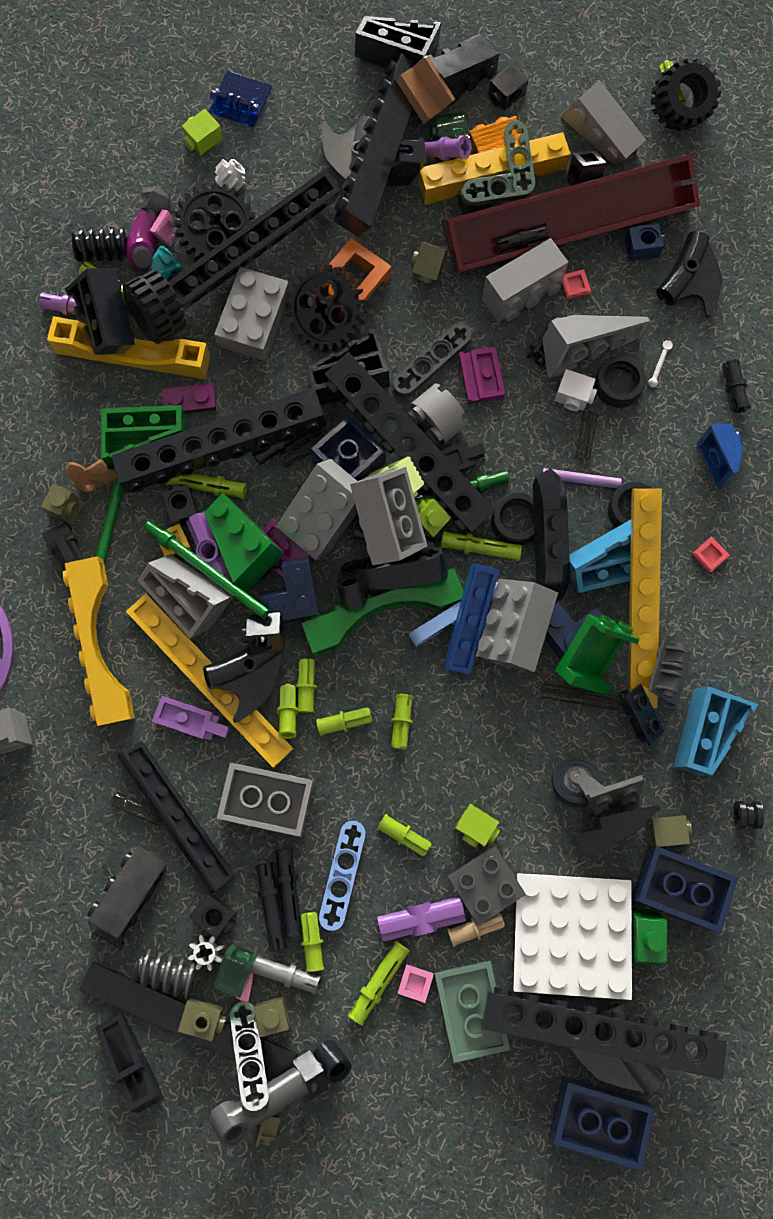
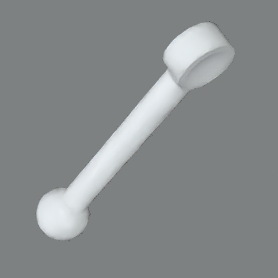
M666 340L662 344L663 351L653 377L648 380V386L651 388L658 385L657 378L667 352L673 347L671 341Z

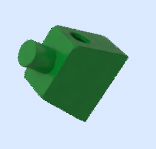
M631 909L632 965L660 966L666 964L667 920L658 911Z

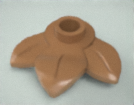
M101 459L87 468L74 462H70L66 468L67 478L74 481L77 489L87 493L93 492L102 484L110 483L117 478L116 470H108L106 464Z

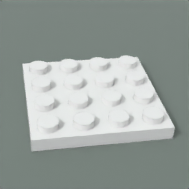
M517 873V881L526 895L516 901L513 992L632 1000L631 880Z

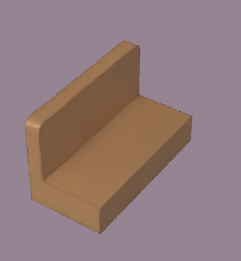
M427 55L396 79L397 84L423 124L438 115L455 100Z

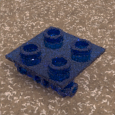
M227 71L220 87L216 90H211L210 99L213 102L209 113L255 127L272 86Z

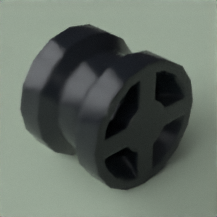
M735 801L734 824L737 829H745L746 826H751L753 829H761L763 827L764 810L760 801H752L750 804H745L743 801Z

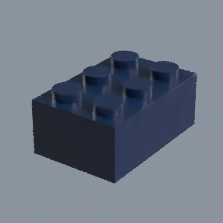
M648 846L631 900L710 931L721 933L738 877L660 847Z
M562 1076L549 1137L554 1145L642 1171L655 1108L646 1100Z

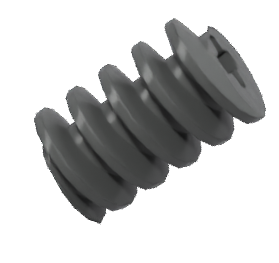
M148 949L144 956L141 955L132 974L131 983L135 984L140 979L141 986L147 987L151 982L152 990L155 991L163 984L162 990L165 994H168L174 987V996L178 998L185 990V1000H188L197 973L195 971V962H192L188 969H185L184 959H181L175 966L174 956L170 955L168 960L163 962L162 952H159L156 958L153 959L152 949Z

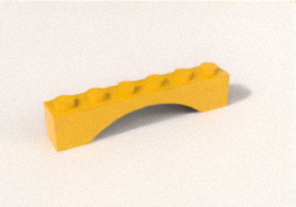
M564 133L529 141L534 175L543 176L567 169L570 151ZM505 147L473 154L465 160L457 158L424 166L419 172L418 178L424 204L427 205L453 198L459 194V190L463 188L468 180L508 174ZM515 154L512 157L513 163L517 166H522L526 163V158L522 154Z
M53 316L47 341L56 354L206 379L211 358L206 343L177 339L156 344L153 341L134 339L135 345L124 354L95 355L83 330L86 324L77 320Z
M99 557L65 563L66 571H63V580L66 587H70L71 597L68 598V605L71 613H75L77 624H74L73 629L76 640L81 642L82 651H79V660L81 666L86 667L88 678L84 679L87 694H91L93 705H90L91 718L97 722V726L133 719L135 717L130 691L120 684L109 671L98 645L96 629L98 610L102 597L109 586L104 560Z

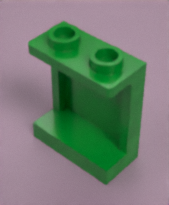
M588 614L555 671L572 686L607 695L612 685L603 676L624 642L629 641L638 644L640 639L632 633L634 629L622 621L616 624L615 621L607 616L601 615L598 618Z

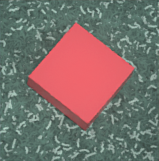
M584 269L565 274L561 286L566 301L591 294L592 291Z
M712 536L691 554L709 574L730 556Z

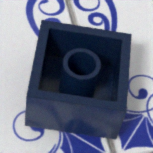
M350 415L311 448L312 462L315 465L332 459L357 481L364 479L371 472L380 469L386 464V449Z

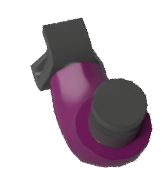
M157 186L143 187L138 201V208L145 211H139L126 243L127 259L134 268L139 270L148 269L152 263L157 237L150 229L162 209L168 210L170 195Z

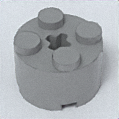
M435 383L410 404L411 411L407 414L416 425H421L426 431L424 434L434 444L444 445L468 425V419L463 421L461 416L465 412L454 396L446 389L443 392L438 390L437 388L440 385Z

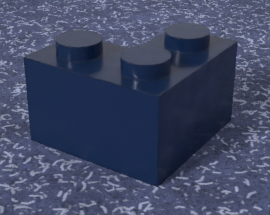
M309 557L282 561L286 588L261 592V604L268 608L270 613L280 612L282 621L319 614Z
M557 602L552 612L545 640L558 657L562 659L588 614L574 623L561 604ZM597 608L589 613V615L598 618L602 615Z

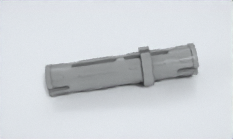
M239 949L235 958L237 961L234 962L233 966L234 968L248 972L251 971V973L284 983V987L289 989L293 986L312 994L316 993L319 985L318 982L321 978L320 975L317 976L297 969V965L291 964V966H287L245 952L242 949Z

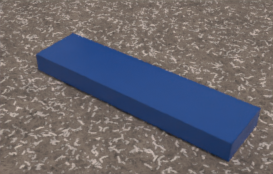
M471 563L443 668L446 670L471 675L478 644L482 636L500 570Z

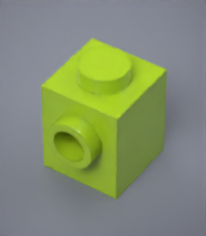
M206 109L194 117H190L182 125L185 145L190 151L195 149L200 156L223 140L221 126Z
M421 498L416 501L424 534L434 537L451 517L435 499Z
M472 804L467 806L454 828L464 834L463 841L475 848L478 844L486 846L487 842L492 845L500 832L496 828L499 821Z

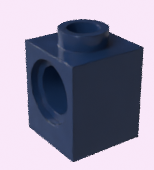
M659 223L629 227L625 236L629 261L659 257L662 249L665 248L666 242L664 233L660 231Z

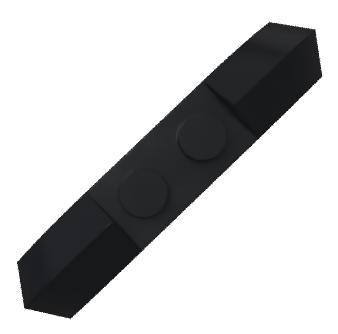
M550 468L537 475L532 484L536 583L558 592L556 604L565 597L570 575L568 507L562 480Z

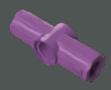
M201 512L192 515L186 523L197 546L196 555L232 581L205 513ZM213 547H215V554H214V556L211 558V556H210L211 549H212Z
M460 896L435 903L424 902L421 905L408 906L406 910L377 916L382 941H389L411 934L412 936H419L437 931V928L466 921Z

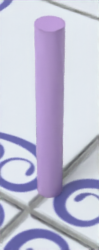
M552 469L565 482L616 489L621 486V478Z

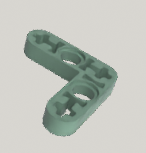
M512 121L506 126L503 139L509 173L468 180L464 184L461 194L462 200L466 205L480 206L527 198L532 194L535 187V176L528 130L523 122ZM513 129L520 134L518 139L519 146L514 147L515 138L511 135ZM515 154H522L526 158V163L522 166H517L513 163L512 157ZM523 172L524 183L529 184L526 190H522L521 186H517L521 179L520 173ZM494 183L504 185L505 192L502 195H496L492 192L491 186ZM484 185H487L486 193L488 197H484L485 192H479L483 191ZM470 188H474L476 192H479L476 198H472L471 194H467Z

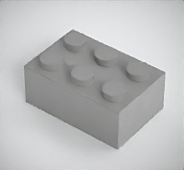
M550 238L486 276L482 301L498 323L503 320L511 321L523 308L531 309L539 303L540 298L545 295L553 296L561 289L568 261Z
M240 267L214 334L218 347L266 361L286 309V303H288L290 298L287 295L290 292L289 281Z
M332 459L317 463L276 527L315 560L329 554L358 513L355 502L352 499L350 484L357 482V480Z
M406 467L378 473L350 484L352 499L357 508L359 524L364 533L367 552L371 558L372 565L402 560L428 546Z
M499 579L489 613L486 617L485 627L478 644L476 656L502 666L535 672L558 592L535 582Z
M230 763L217 819L303 837L315 782L305 778Z

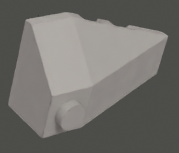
M571 315L555 318L549 323L543 337L547 376L551 379L564 375L566 369L571 371L577 369L578 365L576 363L588 357L591 361L599 358V355L605 352L608 347L613 351L641 337L650 320L648 317Z

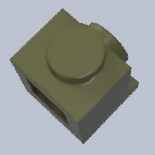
M52 484L41 508L48 515L73 525L84 501L79 500L72 491Z

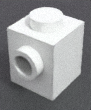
M566 369L554 401L564 404V407L568 410L578 411L580 409L584 411L586 404L592 405L597 391L593 389L595 379Z

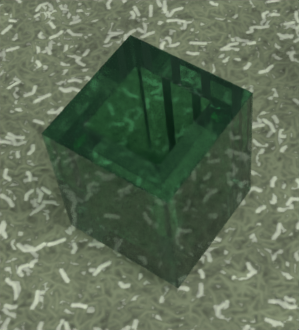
M231 944L223 957L213 988L220 990L227 996L241 998L250 979L258 954Z

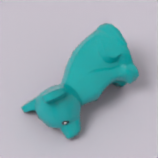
M162 245L152 257V263L149 266V270H156L167 281L173 272H181L183 269L171 252Z

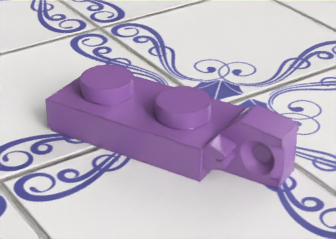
M161 696L152 720L154 723L203 740L212 741L213 735L228 739L231 732L230 727L218 724L220 717L215 716L214 713L165 696Z

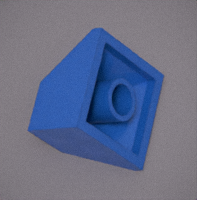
M715 423L707 429L697 444L718 489H720L739 471L743 446L741 435L738 431L734 430L732 424Z

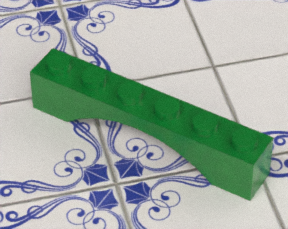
M455 568L447 570L448 576L440 582L382 591L381 595L375 597L368 595L366 604L359 609L346 610L343 604L332 608L331 613L323 616L319 613L307 617L306 622H303L302 626L313 656L317 657L340 648L348 634L359 623L379 611L397 606H419L440 612L457 604L462 600L464 591Z

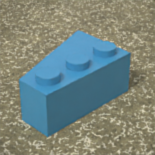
M709 686L694 689L673 767L697 776L713 775L731 748V742L737 733L742 731L745 726L744 722L759 704Z

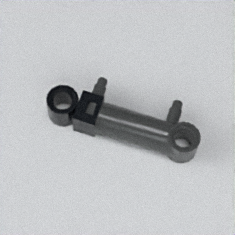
M327 1040L321 1043L314 1050L313 1054L309 1050L292 1061L293 1068L267 1083L269 1108L263 1116L258 1118L247 1116L242 1109L241 1099L237 1102L225 1101L215 1107L210 1114L209 1121L222 1145L231 1148L239 1145L244 1140L248 1143L255 1140L254 1127L306 1095L311 1102H318L319 1095L328 1090L327 1082L337 1084L344 1080L350 1073L352 1064L336 1041ZM257 1090L251 1093V1102L253 1106H258L259 1099Z

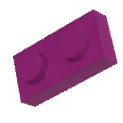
M213 383L162 389L163 406L181 405L185 414L216 410Z

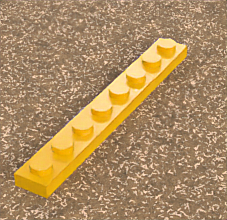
M660 488L632 489L629 625L634 629L632 633L640 640L638 644L629 642L628 690L631 692L638 684H642L653 708H657L658 699L657 695L649 691V686L659 649L662 489Z
M146 593L126 611L273 768L294 750L284 738L279 737V733L257 710L238 723L233 722V717L239 706V698L229 691L221 689L210 690L203 674V666L212 664V662Z

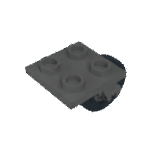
M583 757L565 759L556 767L552 777V787L557 798L570 807H584L587 818L594 815L596 818L608 815L612 809L618 807L627 809L636 805L640 799L644 782L642 775L604 787L603 777L599 768L592 761Z

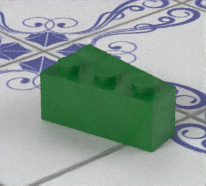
M182 406L101 408V459L108 469L115 467L111 455L186 431L187 420Z
M222 493L204 513L233 583L248 592L278 561L284 552L237 503Z

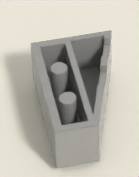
M600 80L578 98L561 116L563 120L599 150L609 162L616 166L646 141Z

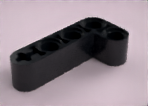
M428 547L402 560L372 565L370 557L346 562L339 570L336 586L343 607L346 610H355L366 604L369 593L440 582L448 576V571L442 549L440 547Z

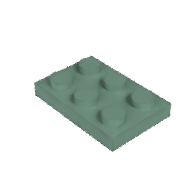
M488 960L434 972L453 1062L456 1063L509 1051L510 1046L507 1034L481 1028L487 992L494 993V987H496L491 961Z

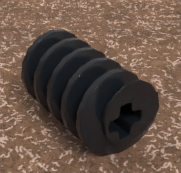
M110 227L109 235H106L103 228H100L99 235L95 234L93 228H90L88 236L85 235L83 228L79 229L78 236L72 232V250L77 262H82L84 257L88 262H92L94 257L97 261H102L104 256L108 261H112L114 255L119 261L123 260L124 255L127 258V236L123 227H120L119 235H116L113 227Z

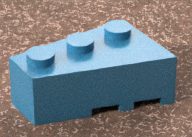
M631 520L569 555V579L578 593L630 581Z

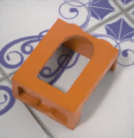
M352 238L330 262L333 269L334 267H342L343 269L351 260L369 273L357 288L363 289L359 299H365L366 301L381 283L386 284L391 278L392 266ZM330 284L328 291L330 296H333L334 291ZM340 309L339 315L345 318L344 311Z

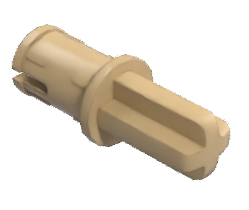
M499 912L479 926L474 918H470V922L447 930L453 947L458 944L475 938L481 940L480 936L504 928L505 923Z

